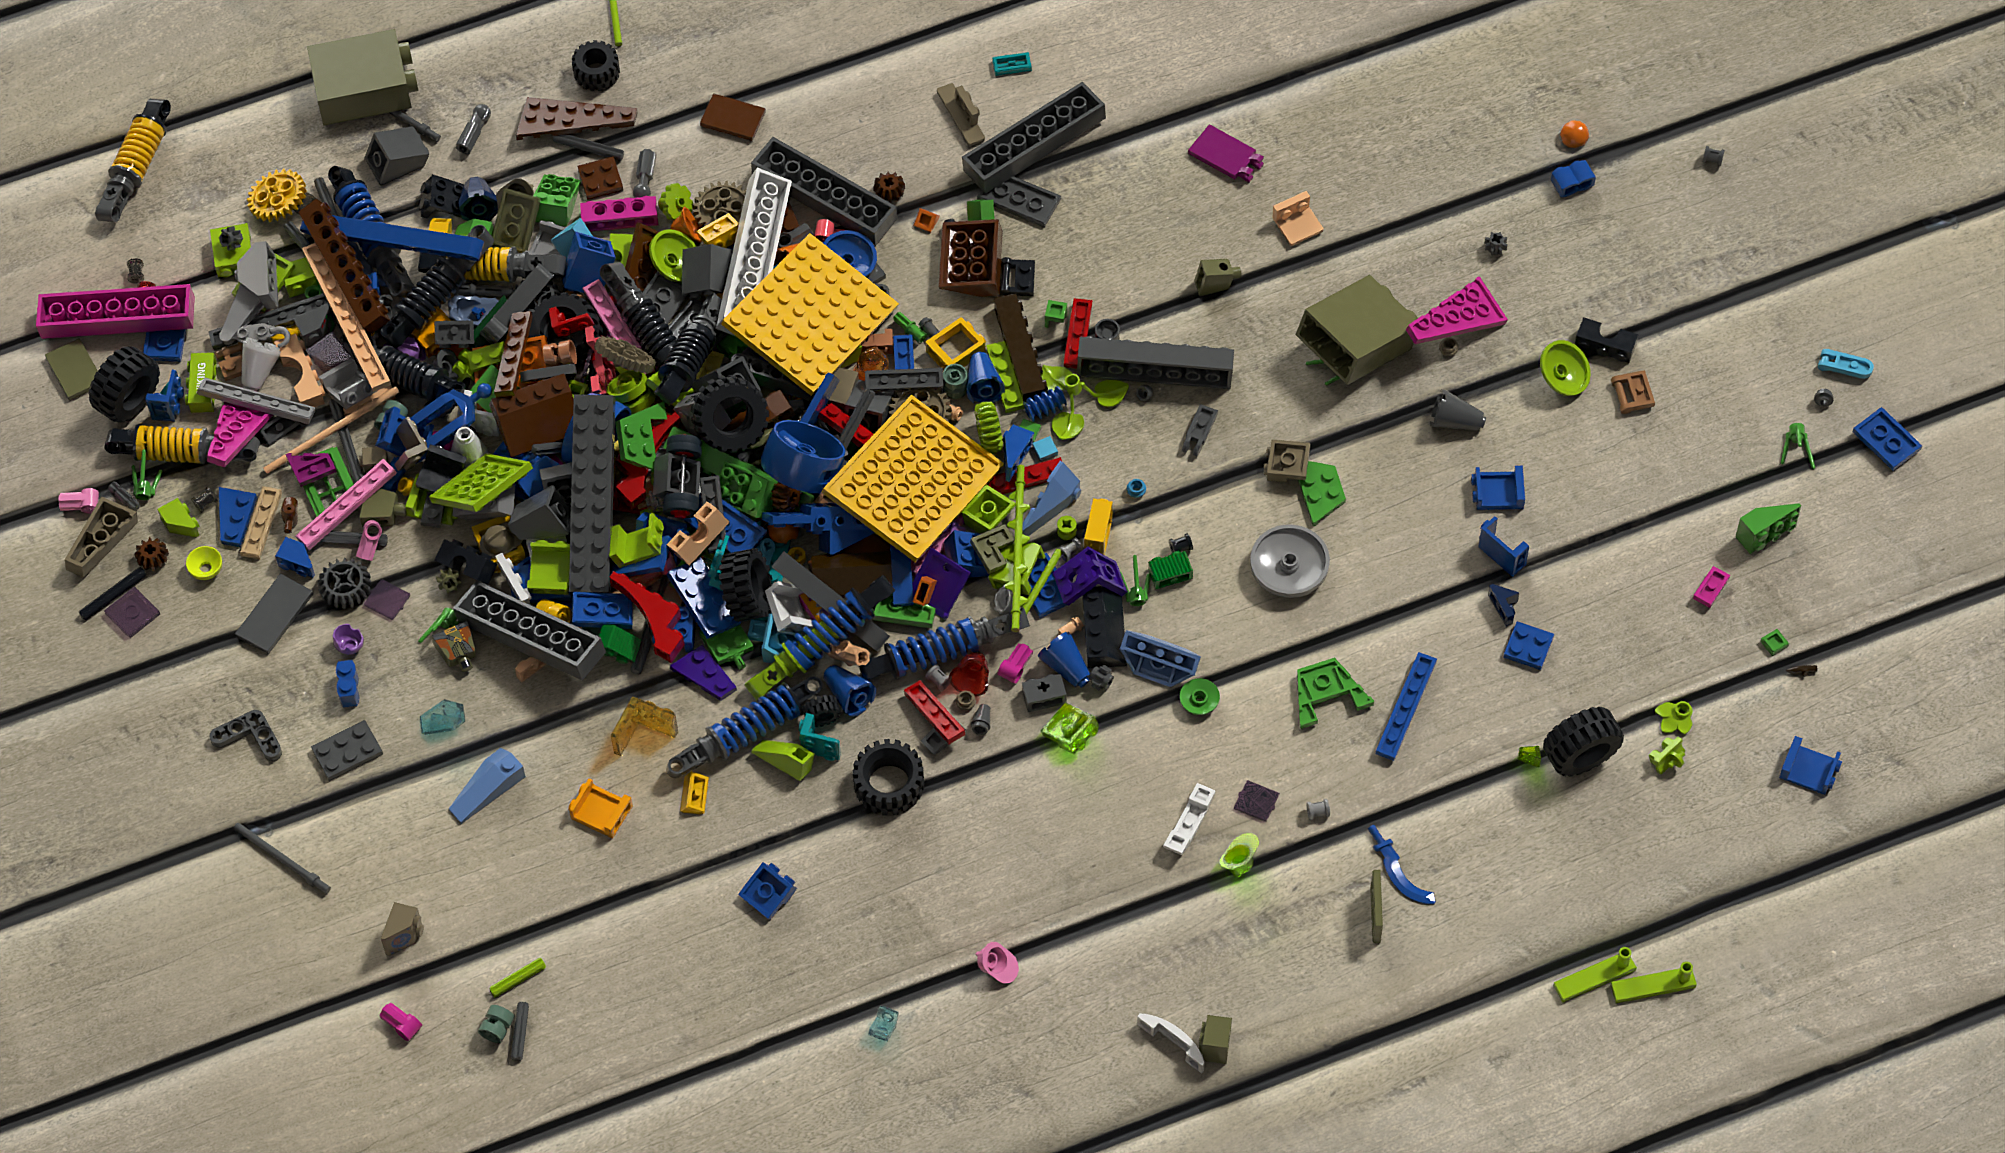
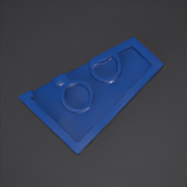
M219 487L220 540L222 544L241 548L257 499L255 493Z

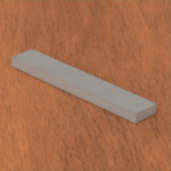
M203 378L197 392L198 395L306 424L310 423L315 413V407L208 378Z

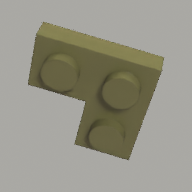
M1005 524L975 536L970 540L973 549L988 574L1007 565L999 549L1013 544L1014 538Z

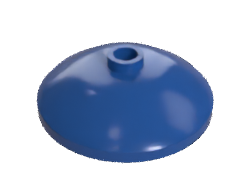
M844 230L830 235L823 242L842 259L850 262V265L865 277H868L874 270L877 252L873 243L863 234Z

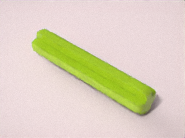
M538 958L489 988L491 994L494 997H498L545 969L544 961Z

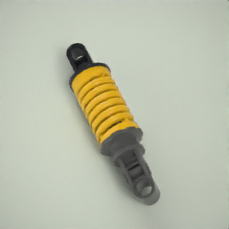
M150 98L147 100L142 114H136L133 117L130 130L124 138L116 159L108 170L110 179L95 210V216L98 221L118 222L129 196L133 193V189L141 187L149 164L152 162V158L158 149L157 147L167 132L164 122L171 111V104L168 100Z
M490 247L480 257L479 261L475 262L469 272L466 271L463 276L466 280L470 281L497 280L501 282L505 280L513 283L517 277L526 279L538 263H541L543 267L554 275V278H563L565 275L566 257L556 254L529 255L528 252L518 253L516 247H502L501 249L499 247L494 249ZM419 252L418 271L426 273L431 270V267L439 257L444 259L447 257Z
M137 424L135 430L110 429L104 449L110 454L133 455L135 461L141 460L142 450L145 449L146 460L180 461L184 463L188 461L189 463L194 462L205 465L214 435H210L207 428H194L192 431L190 428L185 430L184 428H178L177 430L175 427L171 429L164 427L162 429V427L157 426L154 429L153 426ZM253 437L232 460L254 461L260 446L259 439Z

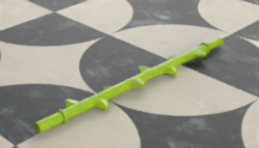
M1017 465L1016 491L1009 495V499L1016 501L1015 519L1007 523L1008 528L1015 530L1014 551L1007 556V560L1014 562L1013 580L1005 584V589L1013 591L1011 610L1012 632H1019L1020 607L1028 603L1027 598L1020 596L1021 575L1028 570V566L1022 565V545L1030 541L1029 536L1022 534L1023 514L1030 509V505L1023 503L1025 486L1024 465Z

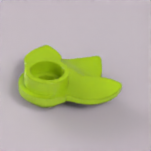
M1680 701L1676 704L1666 702L1655 709V713L1663 718L1661 722L1662 732L1672 733L1678 729L1682 734H1686L1691 730L1693 710L1689 703L1685 701ZM1680 710H1683V711H1685L1686 713H1685V714H1682V713H1679V711H1680Z

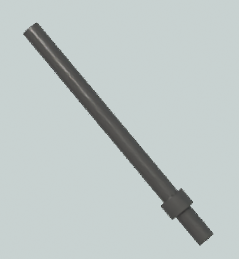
M401 111L389 112L411 127L413 126L418 130L419 134L428 136L436 142L440 140L441 135L431 130L430 126L425 123L421 124Z
M240 823L235 824L234 830L306 879V883L312 887L316 886L326 894L329 893L331 887L321 881L320 877L314 872L310 873Z

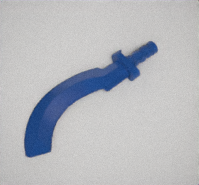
M1371 825L1368 830L1378 844L1374 845L1373 848L1376 852L1381 851L1385 857L1383 860L1385 869L1397 889L1408 898L1417 902L1435 904L1433 892L1414 886L1405 877L1398 862L1400 857L1392 847L1393 841L1391 839L1385 841L1376 826Z

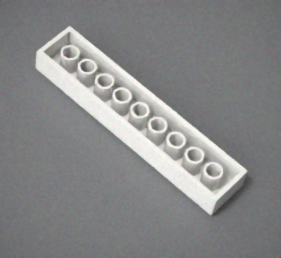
M756 168L748 181L716 329L731 335L734 334L721 325L722 320L773 270L792 182L760 168Z

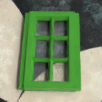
M337 447L319 452L329 454L337 472L303 486L316 517L354 485Z

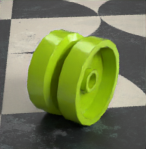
M625 371L612 379L606 389L608 395H613L616 401L631 410V415L649 408L656 399L655 391L645 384L648 379L645 372Z

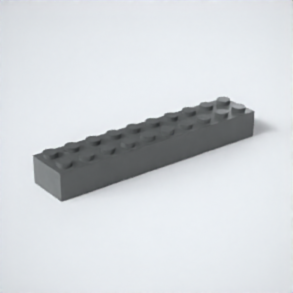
M574 395L569 592L571 594L573 592L611 593L609 577L612 571V559L609 557L613 527L616 401L613 395Z

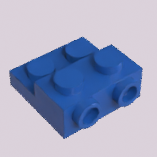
M762 862L738 895L771 920L781 905L786 904L798 888L794 886L795 881L788 875L783 877L779 874L780 869L773 863L768 865Z

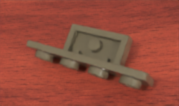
M953 83L937 88V94L967 144L971 146L984 141L985 136L978 126L980 112L977 105L973 104L970 93L965 91L962 85L955 87Z

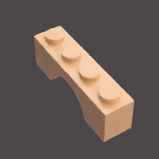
M296 334L291 335L289 343L280 348L279 358L283 367H294L303 373L299 383L294 386L298 402L312 407L325 404L323 396L326 394L323 386H318L317 381L319 377L316 370H311L310 366L313 364L309 354L306 356L304 354L306 350L303 340H298ZM285 338L275 341L274 343L276 347H278V344H281Z

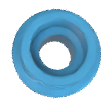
M1133 479L1127 485V493L1133 498H1140L1146 493V485L1140 479Z

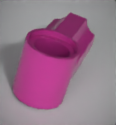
M1018 643L1009 658L1001 663L997 675L1016 684L1022 676L1023 668L1033 655V651L1029 646Z
M393 1003L386 1004L379 1015L382 1020L392 1026L397 1034L406 1041H409L422 1027V1023L412 1014L407 1015Z

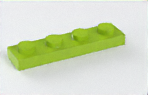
M1005 341L986 345L988 356L1005 386V393L1001 395L1005 413L1024 409L1023 399Z

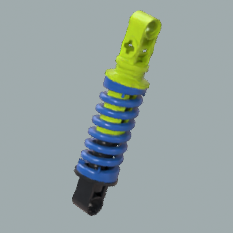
M884 575L877 578L861 593L852 587L845 594L847 605L841 600L836 601L839 611L837 612L833 607H829L828 612L831 618L821 613L819 615L821 622L811 621L813 629L810 630L807 626L803 627L804 636L796 633L794 637L797 641L787 640L783 642V651L773 656L775 661L747 681L744 686L755 700H758V698L765 695L786 676L792 678L793 674L798 670L806 673L810 667L815 665L814 657L817 659L823 658L822 650L830 653L832 651L831 644L834 646L840 645L839 637L844 640L849 637L847 630L851 633L857 631L855 623L859 626H864L866 618L869 620L876 618L872 608L895 592L894 587ZM770 670L772 672H778L776 674L777 679H774L773 677L770 679L768 678Z

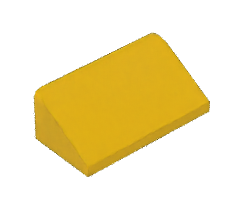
M692 771L684 777L680 812L691 814L705 813L709 777Z

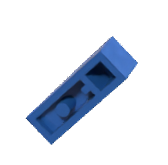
M1014 424L1009 431H1005L1002 439L1004 442L1005 479L1010 482L1017 471V465L1022 463L1031 449L1034 432Z

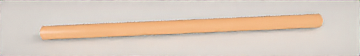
M396 386L288 453H292V456H298L400 393ZM284 454L263 467L265 472L269 474L288 462L286 455Z

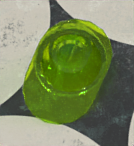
M1245 833L1236 837L1220 858V865L1225 869H1229L1235 877L1248 872L1253 866V855L1259 846L1257 835Z

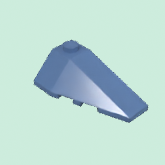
M1059 461L1047 479L1046 491L1044 493L1040 492L1038 495L1036 508L1032 507L1023 522V535L1030 536L1070 506L1074 499L1077 500L1081 494L1080 480L1062 461Z
M500 748L483 761L449 807V811L462 824L524 779L526 776L523 765L511 752Z

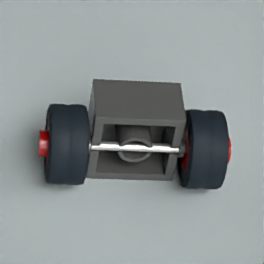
M686 434L672 435L667 438L666 454L655 458L653 496L664 498L663 513L669 517L679 519L692 518L699 510L701 462L695 460L700 458L702 454V440L699 437Z

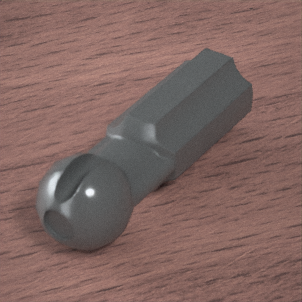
M479 104L473 109V116L470 122L466 124L456 143L455 148L459 152L464 154L471 153L481 134L485 121H488L491 117V110L487 105Z
M651 149L640 151L636 172L639 184L633 189L634 198L651 196L648 182L653 179L657 156L656 152H653Z

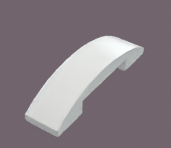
M1199 783L1196 784L1185 810L1174 830H1171L1163 848L1180 855L1185 852L1209 809L1216 792L1215 790Z
M1141 1013L1137 1016L1138 1026L1152 1036L1158 1031L1186 1051L1185 1061L1201 1074L1203 1073L1204 1059L1196 1044L1186 1033L1162 1018Z

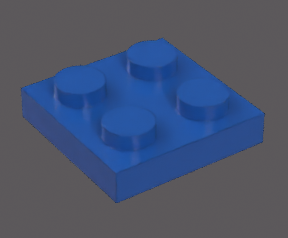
M1517 621L1503 658L1541 670L1552 644L1554 633Z

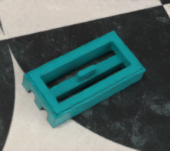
M1029 52L992 57L995 76L1032 71Z

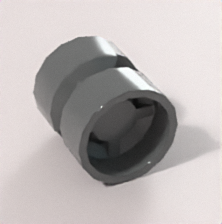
M1112 319L1100 320L1095 326V338L1120 340L1119 324Z

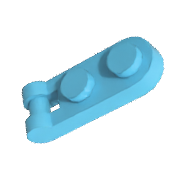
M1823 349L1820 356L1822 359L1817 366L1821 371L1829 370L1862 379L1870 377L1873 373L1874 365L1866 358L1830 349Z

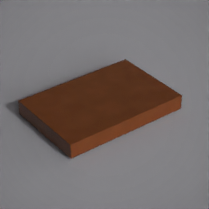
M713 93L700 121V126L753 141L766 113V108Z

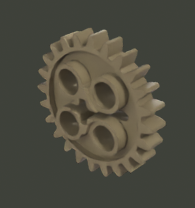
M718 181L717 186L710 183V189L704 187V192L699 191V197L694 198L693 216L695 221L699 223V228L705 227L728 213L739 223L747 189L742 190V185L736 188L735 182L730 186L728 181H725L724 185H721V182Z
M608 336L598 337L594 346L597 353L602 354V357L607 358L608 361H613L614 364H618L627 370L648 374L652 372L656 364L655 359H652L653 357L648 355L647 352L642 351L643 349L636 348V345H631L629 342L621 339L617 340L614 337L610 338Z
M941 389L902 390L903 393L896 392L897 398H892L893 404L889 405V417H891L910 395H913L918 400L926 398V401L921 402L934 412H937L946 421L949 422L948 419L952 418L950 413L952 408L949 406L950 399H947L946 393L941 394Z

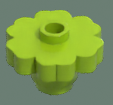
M679 183L667 185L665 188L666 192L661 193V198L658 201L659 209L663 211L668 220H675L681 215L683 207L688 208L692 212L693 201L690 199L691 192L685 185L680 186Z

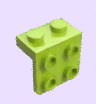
M306 257L291 261L295 268L288 279L284 280L289 298L305 293L306 288L311 285H319Z

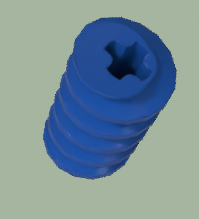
M1056 386L1054 391L1049 389L1047 394L1045 392L1040 393V397L1034 395L1033 399L1029 397L1026 399V402L1023 401L1026 414L1032 422H1035V415L1042 419L1041 413L1048 417V410L1055 414V407L1062 411L1063 404L1067 405L1065 396L1059 386Z

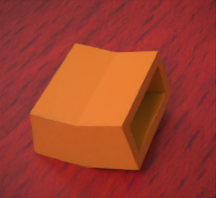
M928 576L921 577L913 602L922 606L929 604L937 580ZM926 584H928L929 587L927 589L925 598H921Z

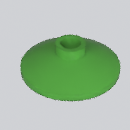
M1192 679L1184 684L1180 691L1182 706L1192 714H1208L1219 704V690L1214 683L1207 679ZM1201 698L1203 701H1196V699Z

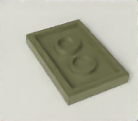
M504 188L492 233L494 238L493 244L501 247H516L518 252L528 251L541 198Z
M80 338L45 354L69 401L89 392L91 381L94 380V375L98 370Z
M1373 870L1370 885L1372 942L1381 943L1383 929L1381 870Z

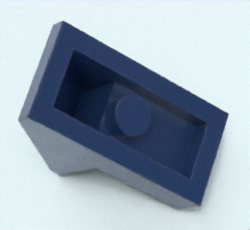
M1495 584L1489 585L1488 596L1505 626L1513 624L1515 610L1512 604L1518 602L1519 592Z

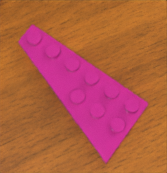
M1479 276L1472 283H1468L1462 290L1455 292L1442 301L1439 306L1432 308L1426 315H1422L1409 324L1406 331L1414 344H1420L1505 325L1508 319Z
M224 402L217 422V428L214 432V438L208 451L207 462L226 467L273 415Z

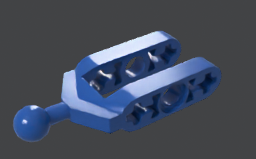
M482 383L477 387V392L471 396L453 389L441 395L410 417L411 421L413 420L416 423L417 431H419L456 403L463 412V415L425 440L427 448H429L430 444L443 447L454 439L459 428H469L475 422V402L480 398L490 397L492 388L489 384Z

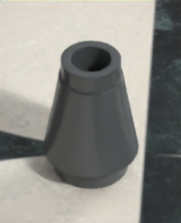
M987 704L979 705L971 722L972 731L979 735L986 734L991 728V708Z

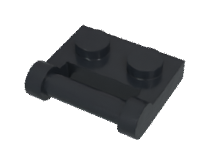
M1002 258V285L1000 286L999 293L1004 296L1016 294L1017 296L1034 297L1035 260ZM1010 268H1016L1015 287L1009 286Z

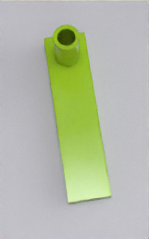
M1622 947L1619 950V954L1555 981L1553 986L1561 1001L1565 1002L1636 971L1637 967L1631 958V950L1628 947Z
M1687 961L1683 962L1679 969L1611 982V989L1616 1004L1693 989L1697 986L1693 974V965Z

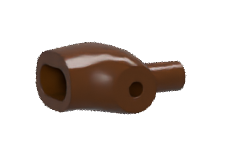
M286 497L281 506V517L285 524L284 532L286 534L292 533V528L298 523V501L294 497Z

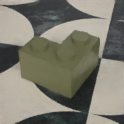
M1207 1015V1021L1202 1022L1199 1051L1202 1053L1204 1061L1227 1064L1232 1018Z

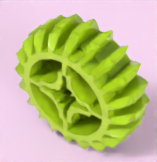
M992 402L976 404L974 413L982 447L991 454L1002 451L1003 438L995 405Z

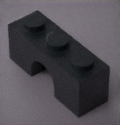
M1583 317L1576 335L1575 345L1577 347L1596 352L1602 356L1615 358L1621 362L1630 363L1639 334L1620 329L1616 337L1608 339L1600 334L1601 322Z
M444 539L434 560L458 572L466 562L463 574L488 585L498 565L491 561L492 556L481 552V555H478V550L467 545L465 549L462 547L464 543L453 539L450 542Z

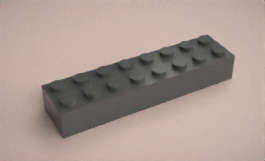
M1082 81L962 156L963 171L986 194L1106 119L1105 104Z
M775 137L769 140L751 162L752 174L756 168H760L791 180L789 192L791 198L847 230L863 234L875 246L897 220V207Z
M1091 336L1080 337L1077 375L1088 378L1231 389L1234 349L1226 347H1198L1188 344H1161L1150 341L1137 342L1128 339H1100Z
M477 580L453 607L460 624L467 621L469 628L582 681L606 653L600 637Z

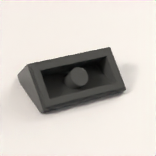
M276 416L257 433L269 446L300 423Z

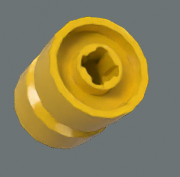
M542 599L536 605V608L568 623L571 622L572 612L568 606L548 599Z

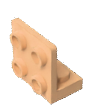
M1307 191L1273 206L1272 218L1291 246L1323 232L1324 229L1309 207L1310 195Z

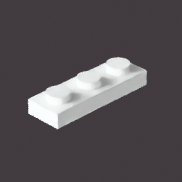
M503 553L496 555L498 567L516 598L530 605L529 600L532 597L528 589H523L521 586L523 582L518 573L514 574L512 570L514 566L509 558L506 559Z

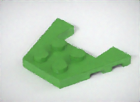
M664 402L615 422L621 461L640 468L645 467L654 473L656 454L651 421L667 419Z
M1335 657L1297 669L1299 722L1301 729L1318 724V719L1312 705L1350 694L1357 711L1374 706V700L1371 696H1368L1363 691L1364 689L1360 684H1357L1351 678L1348 671Z

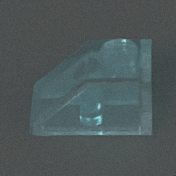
M446 699L420 716L421 732L424 735L453 731L465 723L463 704Z

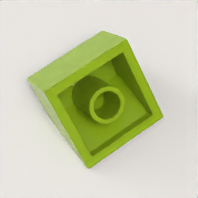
M986 484L962 511V517L965 525L979 534L994 529L1016 506V503Z

